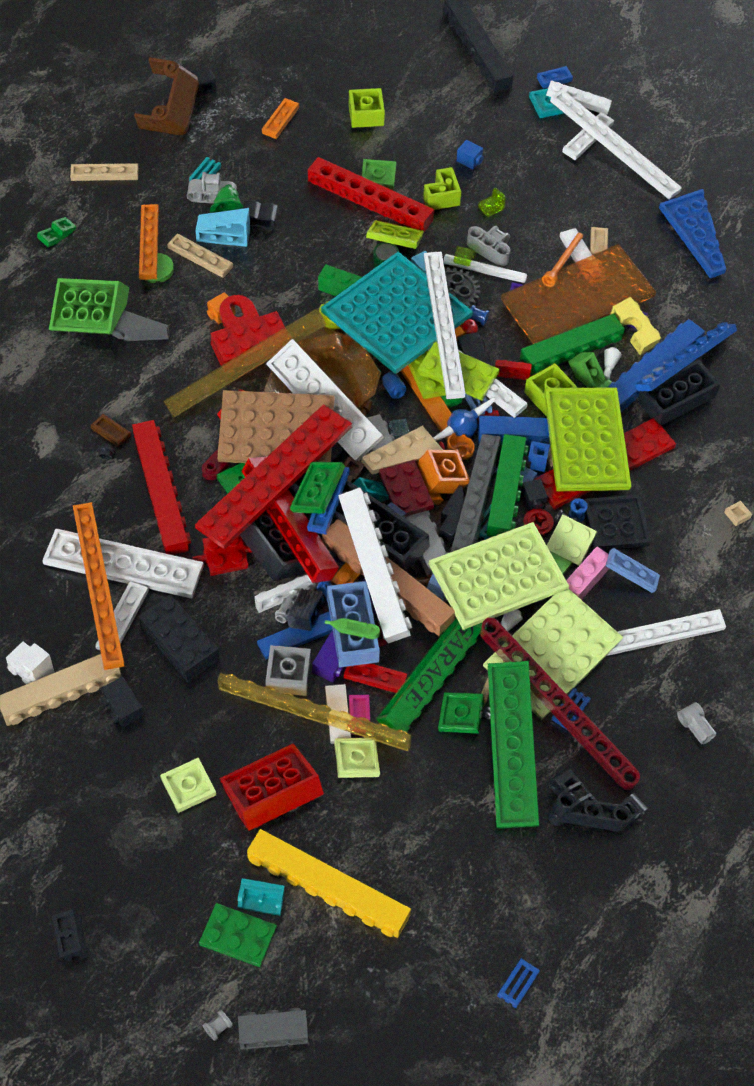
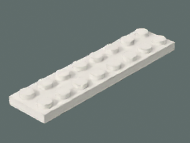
M293 339L266 363L293 394L333 395L335 397L334 411L352 423V428L338 443L355 461H360L363 456L384 438Z
M55 529L43 558V564L86 574L78 533ZM99 539L107 579L127 584L131 581L148 587V589L193 598L204 567L203 562Z

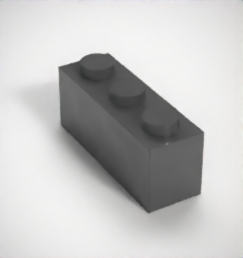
M291 1008L288 1012L279 1013L278 1010H269L265 1014L256 1015L255 1012H247L243 1016H238L240 1050L308 1044L306 1010L301 1011L300 1008Z

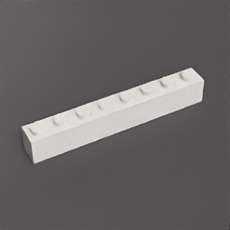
M357 488L338 495L385 640L391 643L411 636L409 631L412 628L409 617L405 618L403 611L406 610L403 599L398 598L397 593L400 592L397 581L392 580L391 575L394 574L391 563L386 562L385 557L388 556L385 545L381 546L379 539H382L379 527L375 528L374 522L377 520L373 510H369L368 504H371L368 494L363 493L361 488Z

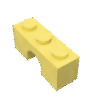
M629 297L613 306L610 315L615 314L622 326L633 325L636 327L637 332L633 334L630 342L639 355L649 351L659 343L661 339L660 333L657 329H654L649 318L642 313L636 301Z

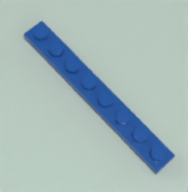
M727 322L718 324L717 328L708 331L704 337L698 338L692 345L686 346L685 350L676 353L675 357L665 361L662 366L653 369V372L649 375L643 376L642 380L635 384L637 391H652L736 332V325L728 324Z

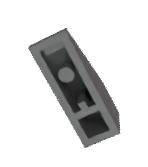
M124 310L112 336L127 341L169 339L170 334L168 325Z

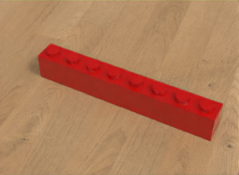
M154 420L132 424L136 446L165 554L175 555L188 552V544L191 543L189 532L185 533L184 528H187L185 517L180 516V512H182L181 503L176 501L175 498L178 497L176 486H172L171 483L174 482L172 471L167 469V467H170L168 456L163 455V452H166L164 442L159 440L162 437L160 427L155 426Z
M266 457L248 458L242 469L243 475L246 477ZM287 489L266 511L312 583L331 581L339 566L318 534L308 531L309 520L305 514L290 510L294 497Z

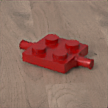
M239 535L226 549H223L211 539L204 538L202 539L204 555L192 556L195 561L205 562L209 568L210 576L247 569V553H252L248 546H245L242 537Z

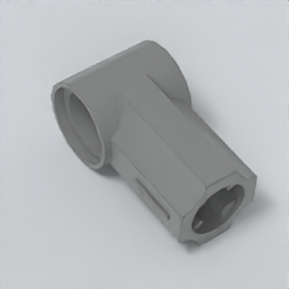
M697 702L677 712L681 724L684 727H689L701 744L708 743L716 736L717 733L705 719L704 711Z

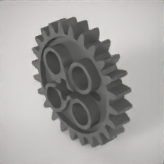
M447 267L445 276L448 292L471 309L472 305H476L480 298L481 291L478 280H474V275L469 277V272L464 274L463 269L457 271L456 267H454L453 271H451Z

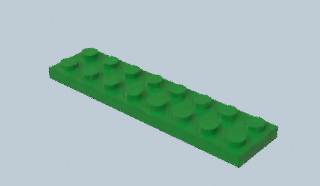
M529 661L487 663L497 828L539 826Z

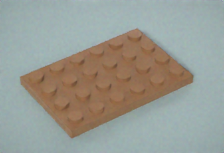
M223 390L218 462L246 463L248 458L270 455L323 404L334 411L335 397L333 395ZM332 447L318 460L319 462H331Z

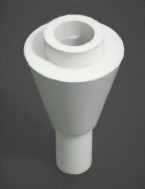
M614 347L604 351V376L606 380L610 379L612 370L622 356L621 352Z
M516 609L505 613L501 625L509 631L523 619L521 612Z

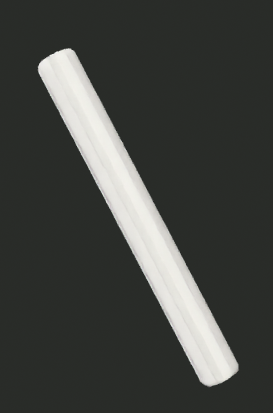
M448 254L444 256L443 262L447 265L525 283L527 279V274Z

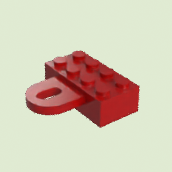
M232 295L222 301L219 315L225 328L211 333V346L224 373L273 357L291 341L277 311L259 316L253 302L241 295ZM233 305L239 306L243 316H234L230 307Z

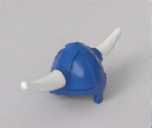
M491 398L471 411L463 409L454 410L447 422V428L433 437L434 440H440L453 433L456 436L465 434L466 437L471 438L477 428L476 418L495 401V398Z

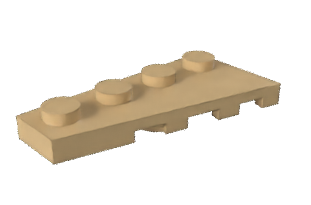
M421 426L363 456L361 462L371 474L379 473V469L412 460L417 461L428 449H443L428 431Z

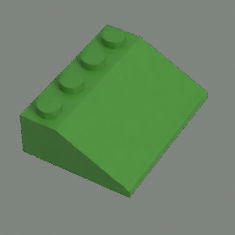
M58 278L49 330L112 334L127 305L129 287L120 281Z

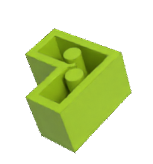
M453 168L436 170L435 183L424 185L423 200L425 205L434 210L460 206L461 190Z

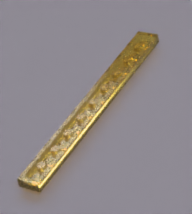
M318 309L311 311L164 400L163 402L172 417L179 415L271 359L292 339L297 343L325 326L326 323Z
M220 673L217 679L219 690L405 751L410 749L411 735L406 731L394 730L385 724H376L363 717H354L345 711L339 712L327 705H318L308 699H299L289 693L275 691L268 686L256 685L250 680L238 679L231 674L225 675Z

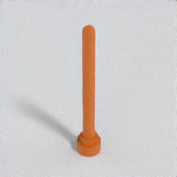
M582 233L576 234L554 268L544 274L542 277L544 285L548 287L555 285L558 280L557 274L583 238Z

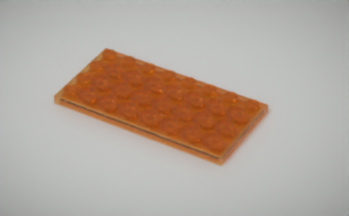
M617 244L562 268L557 274V282L552 287L544 285L541 277L502 294L501 300L531 342L535 344L610 315L613 306L629 297L639 304L655 297L656 291L622 247Z

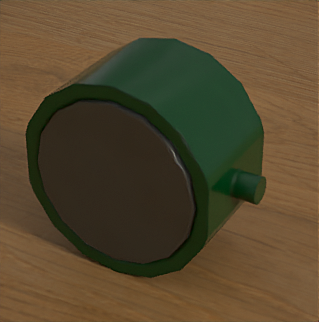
M385 242L378 244L373 251L374 266H379L396 252H399L397 246Z

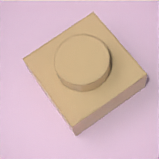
M741 501L726 508L724 512L735 526L745 522L752 516V513Z

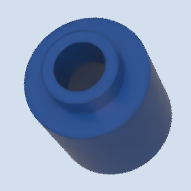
M388 372L383 376V386L391 398H401L406 392V386L398 374Z

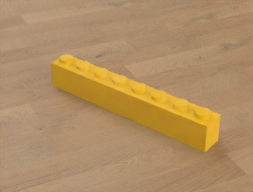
M261 829L247 850L249 861L252 864L266 867L271 874L275 876L281 875L291 885H299L305 888L308 894L324 898L327 904L339 906L347 915H355L361 918L363 923L371 927L376 926L380 928L381 932L389 937L395 936L398 938L410 917L411 908Z

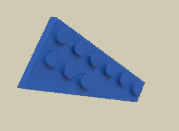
M701 189L660 203L659 209L709 278L724 274L726 266L722 253L719 250V242L716 240V232L711 214L708 212L704 190Z

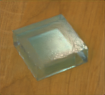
M406 419L388 421L389 431L394 439L409 433Z

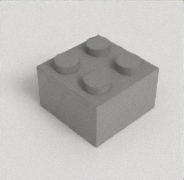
M270 645L266 692L306 696L311 649Z

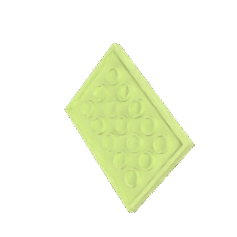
M533 522L429 560L428 563L451 608L454 609L455 616L463 630L482 623L487 618L498 617L569 588L566 579Z
M569 588L552 596L512 635L567 695L623 639L616 630ZM506 642L502 645V647L508 646ZM494 653L483 666L488 670L487 663H503L504 661ZM519 656L512 657L514 661H522ZM529 670V676L536 675L533 671ZM546 685L540 686V689L543 691L549 690ZM530 690L532 712L543 720L550 711ZM554 700L553 702L555 705H558L561 701Z

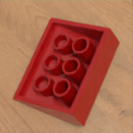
M294 743L219 778L248 831L324 794L318 774Z

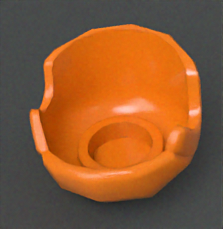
M453 433L448 437L447 450H458L461 459L467 460L474 454L475 444L465 434L456 436Z

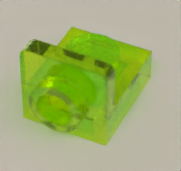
M494 188L492 196L480 201L478 207L489 217L504 209L505 195L497 188Z
M457 246L453 262L469 267L476 252L472 249Z

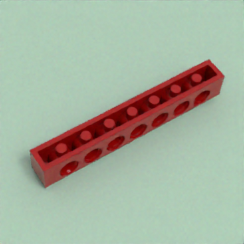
M320 157L308 168V181L312 184L318 185L327 191L340 195L400 224L425 232L433 222V208Z

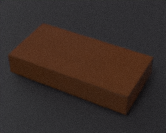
M102 414L91 424L92 430L118 448L131 436L130 431L105 414Z

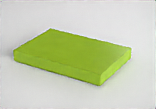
M375 220L367 231L366 238L416 249L423 237L424 231Z

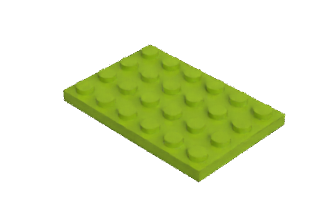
M545 388L544 398L556 491L630 490L631 480L617 388Z

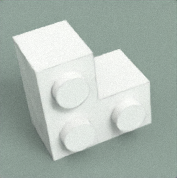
M22 642L6 657L8 670L13 675L18 674L21 676L25 684L55 673L50 655L35 643L30 647Z

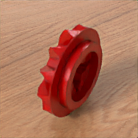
M543 509L528 511L523 520L524 525L533 522L539 533L543 536L550 532L554 525L551 514ZM535 518L538 522H542L541 527L535 524Z

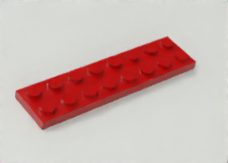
M654 418L624 433L629 471L675 448L676 443ZM554 469L534 479H541L548 496L547 501L554 510L590 492L556 491Z

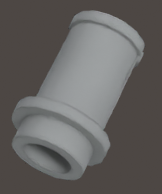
M289 597L283 599L279 610L275 612V619L278 622L285 623L288 621L285 615L287 609H291L293 599Z

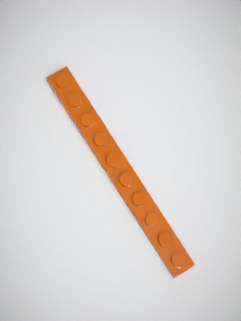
M92 502L73 505L104 670L124 667Z

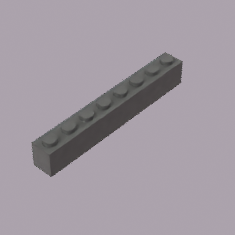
M482 434L451 552L478 543L501 453L500 436Z

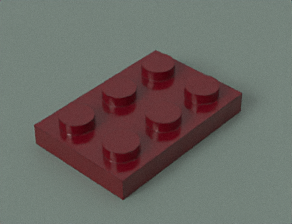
M415 460L379 469V475L390 502L406 512L405 517L434 509L433 501Z

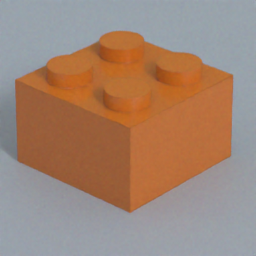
M428 449L417 461L429 493L453 494L459 485L464 489L470 482L458 450Z

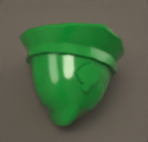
M225 185L218 191L214 204L210 208V213L243 209L238 192L232 185Z

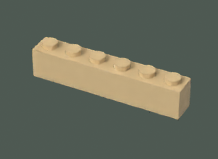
M100 654L0 695V710L6 725L18 724L30 716H37L47 709L57 708L64 702L76 700L83 694L95 692L100 687L120 678V669L104 670Z

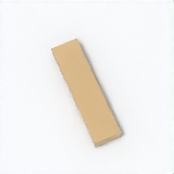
M71 164L70 177L71 181L138 180L139 167L138 164Z
M177 234L167 244L168 249L222 278L233 268L232 262L180 234Z

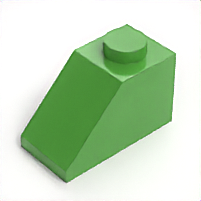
M581 352L568 361L575 377L586 387L598 388L607 381L594 352Z

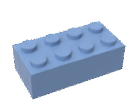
M366 581L327 586V601L331 621L345 618L375 625ZM332 626L339 667L379 662L380 650L378 639H368L366 637L341 633Z

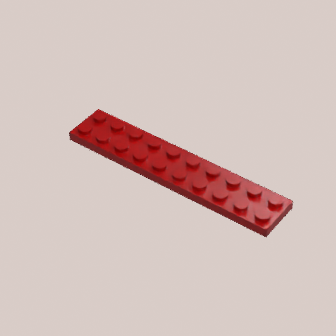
M323 404L195 524V528L220 547L226 549L308 470L311 462H317L352 428V423Z

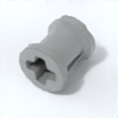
M219 1010L218 1015L209 1023L205 1022L202 1025L214 1041L218 1039V1035L227 1027H232V1022L222 1010Z

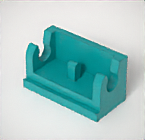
M242 878L237 907L238 909L280 916L285 886Z

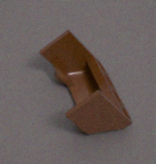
M149 57V63L154 74L166 75L174 79L167 106H156L152 110L151 116L135 113L134 117L138 128L183 135L188 131L199 86L198 78L174 61Z

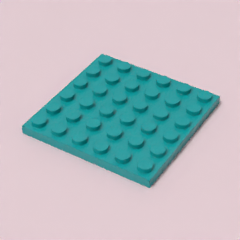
M396 252L321 307V312L395 374L437 342L427 275L399 252ZM448 292L454 329H456L473 315V311Z

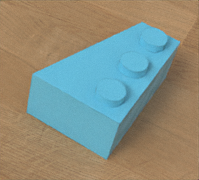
M249 208L201 214L198 216L196 226L197 242L248 246L250 235Z

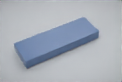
M615 548L609 551L606 567L651 593L656 591L660 577L658 573Z

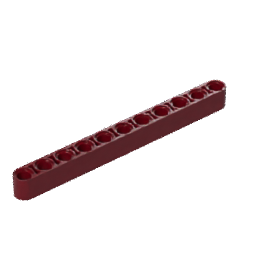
M485 619L480 631L482 639L504 662H517L513 660V656L521 657L522 661H529V670L536 674L535 676H529L530 690L624 790L633 789L640 779L638 770L496 619ZM492 627L495 631L490 633L485 628ZM504 641L508 646L502 647L499 645V642ZM546 685L549 690L543 691L540 689V686ZM560 700L563 705L557 706L553 701ZM572 714L576 716L577 720L571 721L567 715ZM581 730H589L591 736L583 735ZM596 745H603L605 751L597 750ZM610 760L618 761L620 766H612ZM625 775H630V776H632L633 779H634V782H628V781H626L625 778H624V776H625Z

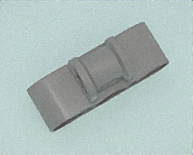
M203 172L202 180L193 179L189 182L187 199L192 202L214 203L216 195L222 187L230 184L237 191V185L230 181H221L220 173L206 174V172Z
M477 226L469 228L467 246L498 266H506L509 263L510 247L507 243L510 239V234L500 231L497 226L492 227L488 232Z

